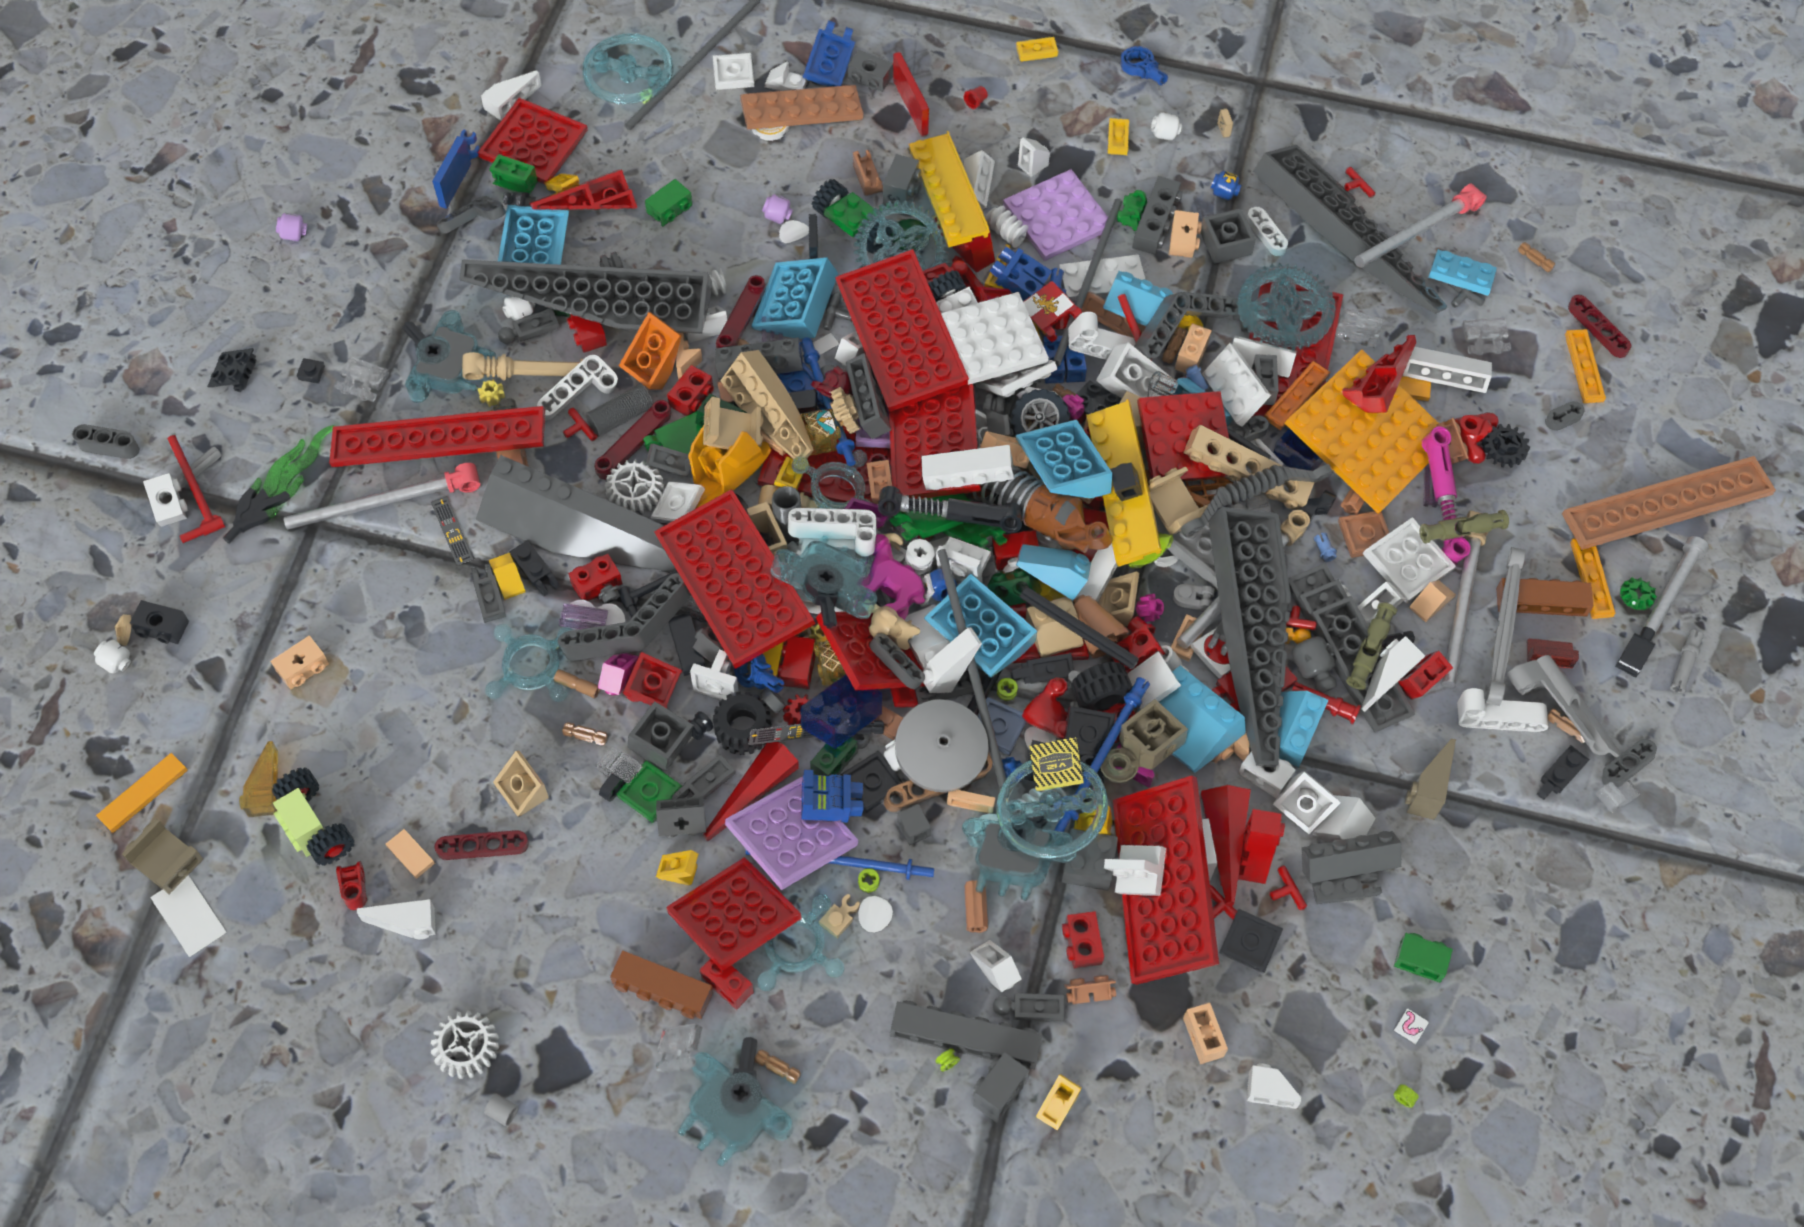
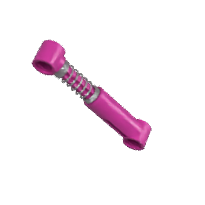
M1438 426L1423 438L1422 447L1428 454L1435 500L1441 506L1439 510L1441 511L1442 521L1456 518L1458 514L1455 513L1457 508L1454 507L1456 505L1457 492L1448 446L1451 442V434L1446 428ZM1455 524V531H1456L1457 534H1460L1459 531L1456 530V524ZM1459 537L1445 540L1441 550L1454 564H1457L1469 555L1471 547L1466 539Z

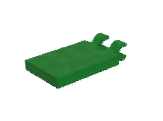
M697 412L654 430L655 436L648 435L644 437V447L647 452H649L650 444H656L689 454L691 445L702 428L695 423Z
M964 493L931 497L933 501L938 499L939 502H942V500L947 501L948 498L970 501ZM901 511L893 516L894 518L890 519L894 527L904 523L902 527L905 532L901 533L906 541L918 535L925 539L964 523L949 521L945 517H941V515L938 517L937 514L933 516L931 513L926 515L925 512L919 514L918 511L915 513L913 511Z
M963 523L943 531L949 537L988 551L990 549L985 545L989 543L986 538L990 535L1000 546L1008 541L1003 537V534L1006 532L1001 527Z

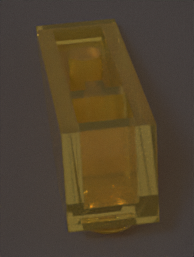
M268 741L243 786V795L239 798L240 808L245 811L248 817L274 815L273 813L277 811L273 804L277 800L273 795L272 788L278 779V749L273 741Z

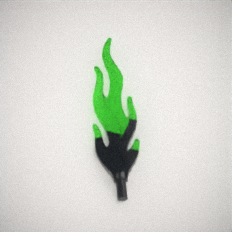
M335 425L320 430L313 437L305 453L294 463L288 465L303 451L305 446L304 439H300L296 447L280 457L271 466L263 488L257 496L256 494L261 488L262 481L260 478L255 480L254 484L241 496L238 502L236 516L233 521L234 526L223 537L227 543L230 544L240 532L244 533L248 529L272 519L278 513L276 507L294 496L303 483L304 478L300 475L288 488L289 484L297 474L315 461L322 439L332 432Z

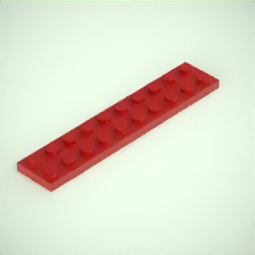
M544 406L334 426L329 463L332 467L544 447L545 409Z

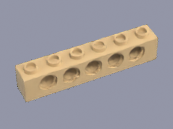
M1202 425L1192 430L1183 452L1191 460L1202 462L1208 465L1211 470L1226 474L1233 481H1240L1241 478H1247L1251 474L1255 475L1256 472H1262L1263 469H1269L1273 465L1282 467V465ZM1207 446L1212 449L1213 454L1209 453ZM1227 456L1231 458L1232 464L1227 461ZM1246 466L1250 468L1251 473L1246 470ZM1290 480L1281 486H1276L1274 489H1268L1267 492L1262 493L1266 494V497L1271 500H1278L1284 503L1289 509L1298 510L1307 504L1315 482ZM1284 485L1288 487L1289 492L1284 489Z

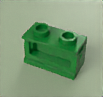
M498 154L489 168L492 177L495 179L493 185L514 192L522 191L530 192L531 194L538 183L535 166Z
M673 179L645 200L646 213L651 215L656 221H661L662 227L672 222L678 215L687 211L693 205L691 192L677 179Z
M1405 933L1400 940V946L1393 967L1441 983L1446 976L1453 949L1448 948L1442 942H1431L1423 939L1419 934Z

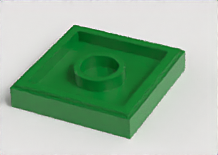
M646 760L616 795L624 803L654 823L657 819L656 801L672 799L673 795L682 788V785Z

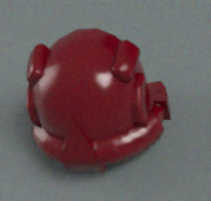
M835 366L834 369L827 371L823 382L813 381L810 384L822 395L832 399L831 391L839 387L844 390L846 395L850 394L853 397L848 372L839 366Z

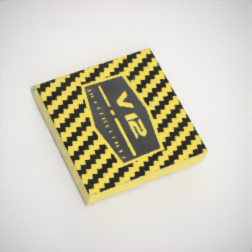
M1076 737L1029 746L1036 791L1084 783Z

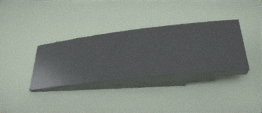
M1324 563L1288 578L1290 592L1297 605L1301 608L1305 620L1317 622L1316 629L1312 630L1315 637H1322L1326 643H1330L1335 652V655H1333L1335 660L1334 669L1356 705H1361L1362 708L1375 667L1366 679L1365 683L1367 686L1364 690H1358L1349 686L1346 683V679L1352 674L1354 669L1353 663L1363 640L1368 638V625L1352 596H1347L1339 579H1334L1327 564ZM1328 614H1330V615H1334L1335 618H1329V617H1325V616L1328 615ZM1363 648V653L1367 656H1374L1376 654H1368ZM1380 655L1377 659L1376 664L1382 659ZM1398 682L1365 712L1360 709L1375 733L1415 715Z

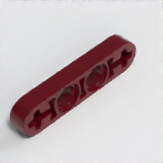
M1574 295L1568 304L1570 313L1613 356L1617 358L1626 357L1631 349V342L1585 296ZM1593 316L1597 319V322H1591L1587 317ZM1607 330L1612 336H1605L1601 331Z
M513 830L443 836L435 842L434 848L438 857L442 860L522 854L528 849L529 841L524 832ZM516 838H520L519 846L515 847L514 842H516ZM492 839H498L500 845L496 849H489L487 847L488 842ZM504 839H507L508 843H506L508 846L507 848H505ZM474 841L476 842V847L472 851H465L463 849L465 843ZM457 842H459V843H458V846H459L460 852H457V850H456V848H455V847H457V844H456ZM445 844H449V846L451 847L448 848L447 852H443L442 848L445 847Z

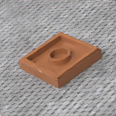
M1376 511L1339 517L1338 520L1351 558L1364 556L1363 552L1389 534L1382 512L1378 514Z

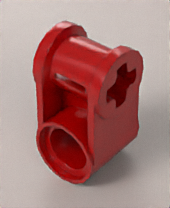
M358 861L356 865L343 868L337 866L336 873L340 895L344 903L351 910L363 908L367 902L365 872L362 862ZM358 893L356 897L349 899L352 894Z

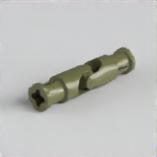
M1499 510L1498 513L1493 514L1481 513L1470 518L1459 517L1442 520L1433 525H1420L1419 534L1423 543L1427 544L1431 540L1436 539L1443 541L1468 536L1471 534L1468 532L1487 533L1496 528L1507 529L1509 516L1505 510ZM1455 524H1456V530L1459 531L1460 534H1457V533H1456V531H1455Z
M1383 602L1378 604V612L1368 627V638L1363 640L1353 663L1354 669L1352 674L1346 679V683L1355 689L1364 690L1366 688V679L1375 667L1382 649V642L1390 631L1392 617L1397 614V609L1389 603ZM1363 648L1368 654H1376L1374 656H1367L1363 653Z

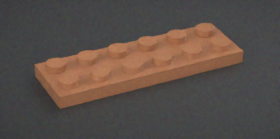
M856 85L741 94L740 96L747 130L863 120V111Z

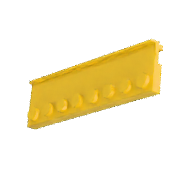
M946 131L947 134L909 143V149L913 159L919 160L921 180L949 248L971 242L974 237L983 235L986 238L990 232L950 133Z
M1126 399V402L1087 415L1092 443L1109 469L1131 462L1137 470L1140 480L1141 496L1121 502L1114 491L1113 481L1111 493L1102 495L1109 531L1112 536L1115 561L1118 566L1144 559V556L1152 553L1160 554L1162 551L1131 402L1129 399Z

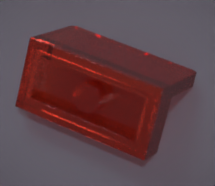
M1529 638L1527 640V662L1549 655L1557 666L1573 669L1579 659V650H1573V644L1570 642Z

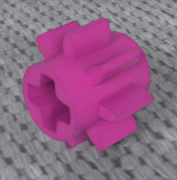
M1069 394L1064 396L1062 399L1068 406L1071 416L1070 420L1079 419L1085 411L1082 404L1084 400L1077 394L1075 396H1070Z
M1147 594L1140 597L1141 601H1138L1136 604L1138 616L1144 617L1145 622L1160 619L1159 615H1162L1164 611L1162 600L1155 599V594Z

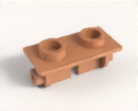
M1454 418L1436 424L1437 427L1446 428L1451 434V442L1448 445L1451 463L1455 464L1468 459V448L1461 439V430Z
M1108 975L1095 976L1094 981L1085 982L1084 978L1071 979L1070 984H1064L1065 988L1070 989V993H1066L1067 1003L1072 1002L1074 1005L1090 1002L1089 993L1092 992L1094 1001L1112 1000V997H1116V990L1110 984L1116 983V981L1109 979Z

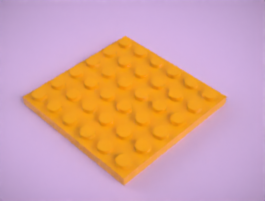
M1361 349L1291 415L1285 424L1326 464H1330L1332 470L1379 514L1429 463L1428 454L1422 447V440L1430 431L1437 427L1436 424L1438 422L1400 385L1397 387L1387 413H1366L1344 397L1342 390L1353 386V380L1364 377L1366 370L1375 363Z

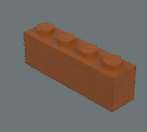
M1502 578L1496 588L1498 612L1500 611L1506 578ZM1520 579L1516 613L1587 617L1594 606L1591 583L1579 580L1568 582L1558 579Z
M623 950L610 975L612 984L617 990L625 993L627 991L636 993V996L644 1001L654 1000L659 1002L658 1005L667 1010H672V1008L679 1010L683 1016L689 1019H694L695 1017L702 1019L713 995L712 985Z

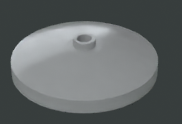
M930 700L910 710L898 727L894 744L896 759L903 773L916 785L934 792H951L970 784L985 765L989 747L987 733L980 719L964 705L950 700ZM939 740H942L943 742H946L947 744H946V745H942V744H940Z

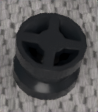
M701 711L694 715V719L688 720L689 723L693 724L692 737L696 740H701L705 732H710L714 728L710 718Z

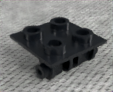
M254 349L222 352L207 387L233 385L235 391L242 392L246 388L250 374L257 361L256 355L253 354Z
M1090 380L1076 393L1084 400L1082 404L1086 414L1117 405L1122 400L1117 395Z

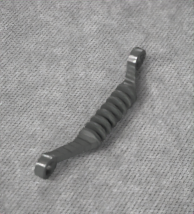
M1330 464L1323 465L1314 471L1273 465L1269 469L1265 468L1262 472H1256L1255 475L1251 474L1247 478H1241L1240 481H1234L1233 484L1229 483L1225 487L1218 488L1201 517L1189 521L1180 529L1185 537L1190 536L1203 529L1221 507H1231L1232 504L1236 505L1239 501L1243 502L1246 498L1250 499L1254 495L1257 496L1261 492H1267L1268 489L1272 490L1276 486H1281L1290 480L1318 482L1330 476L1333 470Z

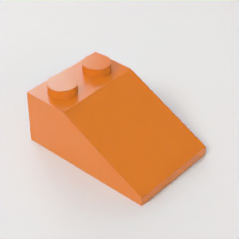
M648 312L619 366L648 389L662 390L673 371L682 335L653 313Z

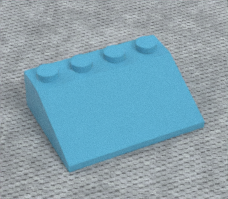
M507 205L498 261L561 265L569 211L557 209L533 210L532 207Z
M825 257L775 263L751 327L755 330L790 338H815L836 281L835 277L838 276V272L829 259Z
M1077 420L1016 435L1018 443L1050 493L1090 499L1111 493L1112 472Z
M972 574L956 587L966 627L972 628L982 643L974 656L976 665L988 676L992 677L1022 656L1035 643L1037 630ZM948 595L924 619L947 640L952 642L959 636Z
M1180 665L1172 672L1181 686L1159 701V703L1188 728L1185 744L1172 753V755L1192 772L1196 773L1246 734L1245 717Z

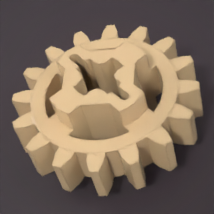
M841 387L831 391V397L834 401L830 405L836 420L841 426H846L850 434L860 430L856 404L851 395H846Z

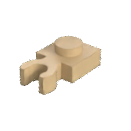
M849 894L843 897L840 908L833 904L819 921V925L837 939L853 922L850 914L856 913L860 907L859 902H856L854 906L847 905V902L850 900Z

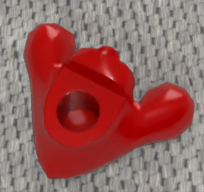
M1485 412L1478 415H1464L1454 419L1460 427L1461 439L1468 448V461L1475 464L1485 461L1486 454L1477 444L1492 431V426L1495 428L1498 426V416L1494 413Z
M1056 677L1051 679L1044 690L1025 707L1022 718L1030 725L1051 733L1059 739H1064L1068 713L1060 702L1057 701V697L1062 696L1068 690V683L1063 678Z

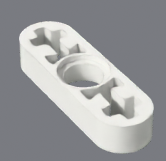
M1260 207L1251 208L1247 215L1249 226L1272 255H1284L1288 246L1285 236L1264 209ZM1267 228L1270 229L1273 233L1265 234L1262 232V230Z

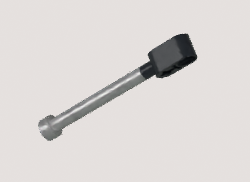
M1691 536L1687 539L1683 546L1685 554L1640 634L1634 633L1615 666L1616 668L1635 678L1638 676L1655 646V643L1651 642L1696 560L1702 559L1709 548L1708 543L1704 539L1696 536Z

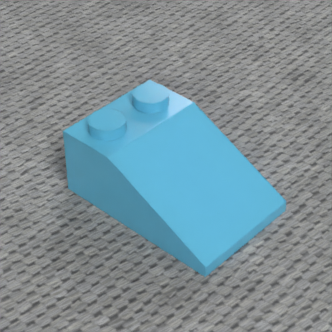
M1023 544L1020 548L1016 565L1069 599L1074 600L1088 581L1091 562H1089L1085 555L1077 554L1074 551Z

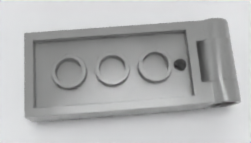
M1154 510L1158 534H1169ZM1209 523L1203 529L1190 536L1185 537L1182 531L1174 534L1173 543L1168 550L1218 590Z

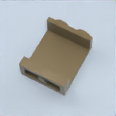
M158 819L148 824L144 828L143 833L135 841L130 842L122 853L132 866L167 894H170L204 860L195 848L183 843L168 831Z

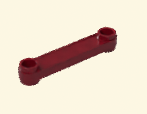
M753 275L749 278L716 340V348L738 345L765 293L766 284L763 277Z
M657 400L654 402L653 406L601 457L597 458L594 468L596 475L600 479L607 480V475H611L612 469L618 470V463L623 465L645 443L644 437L653 435L654 430L661 428L670 420L672 412L667 401Z

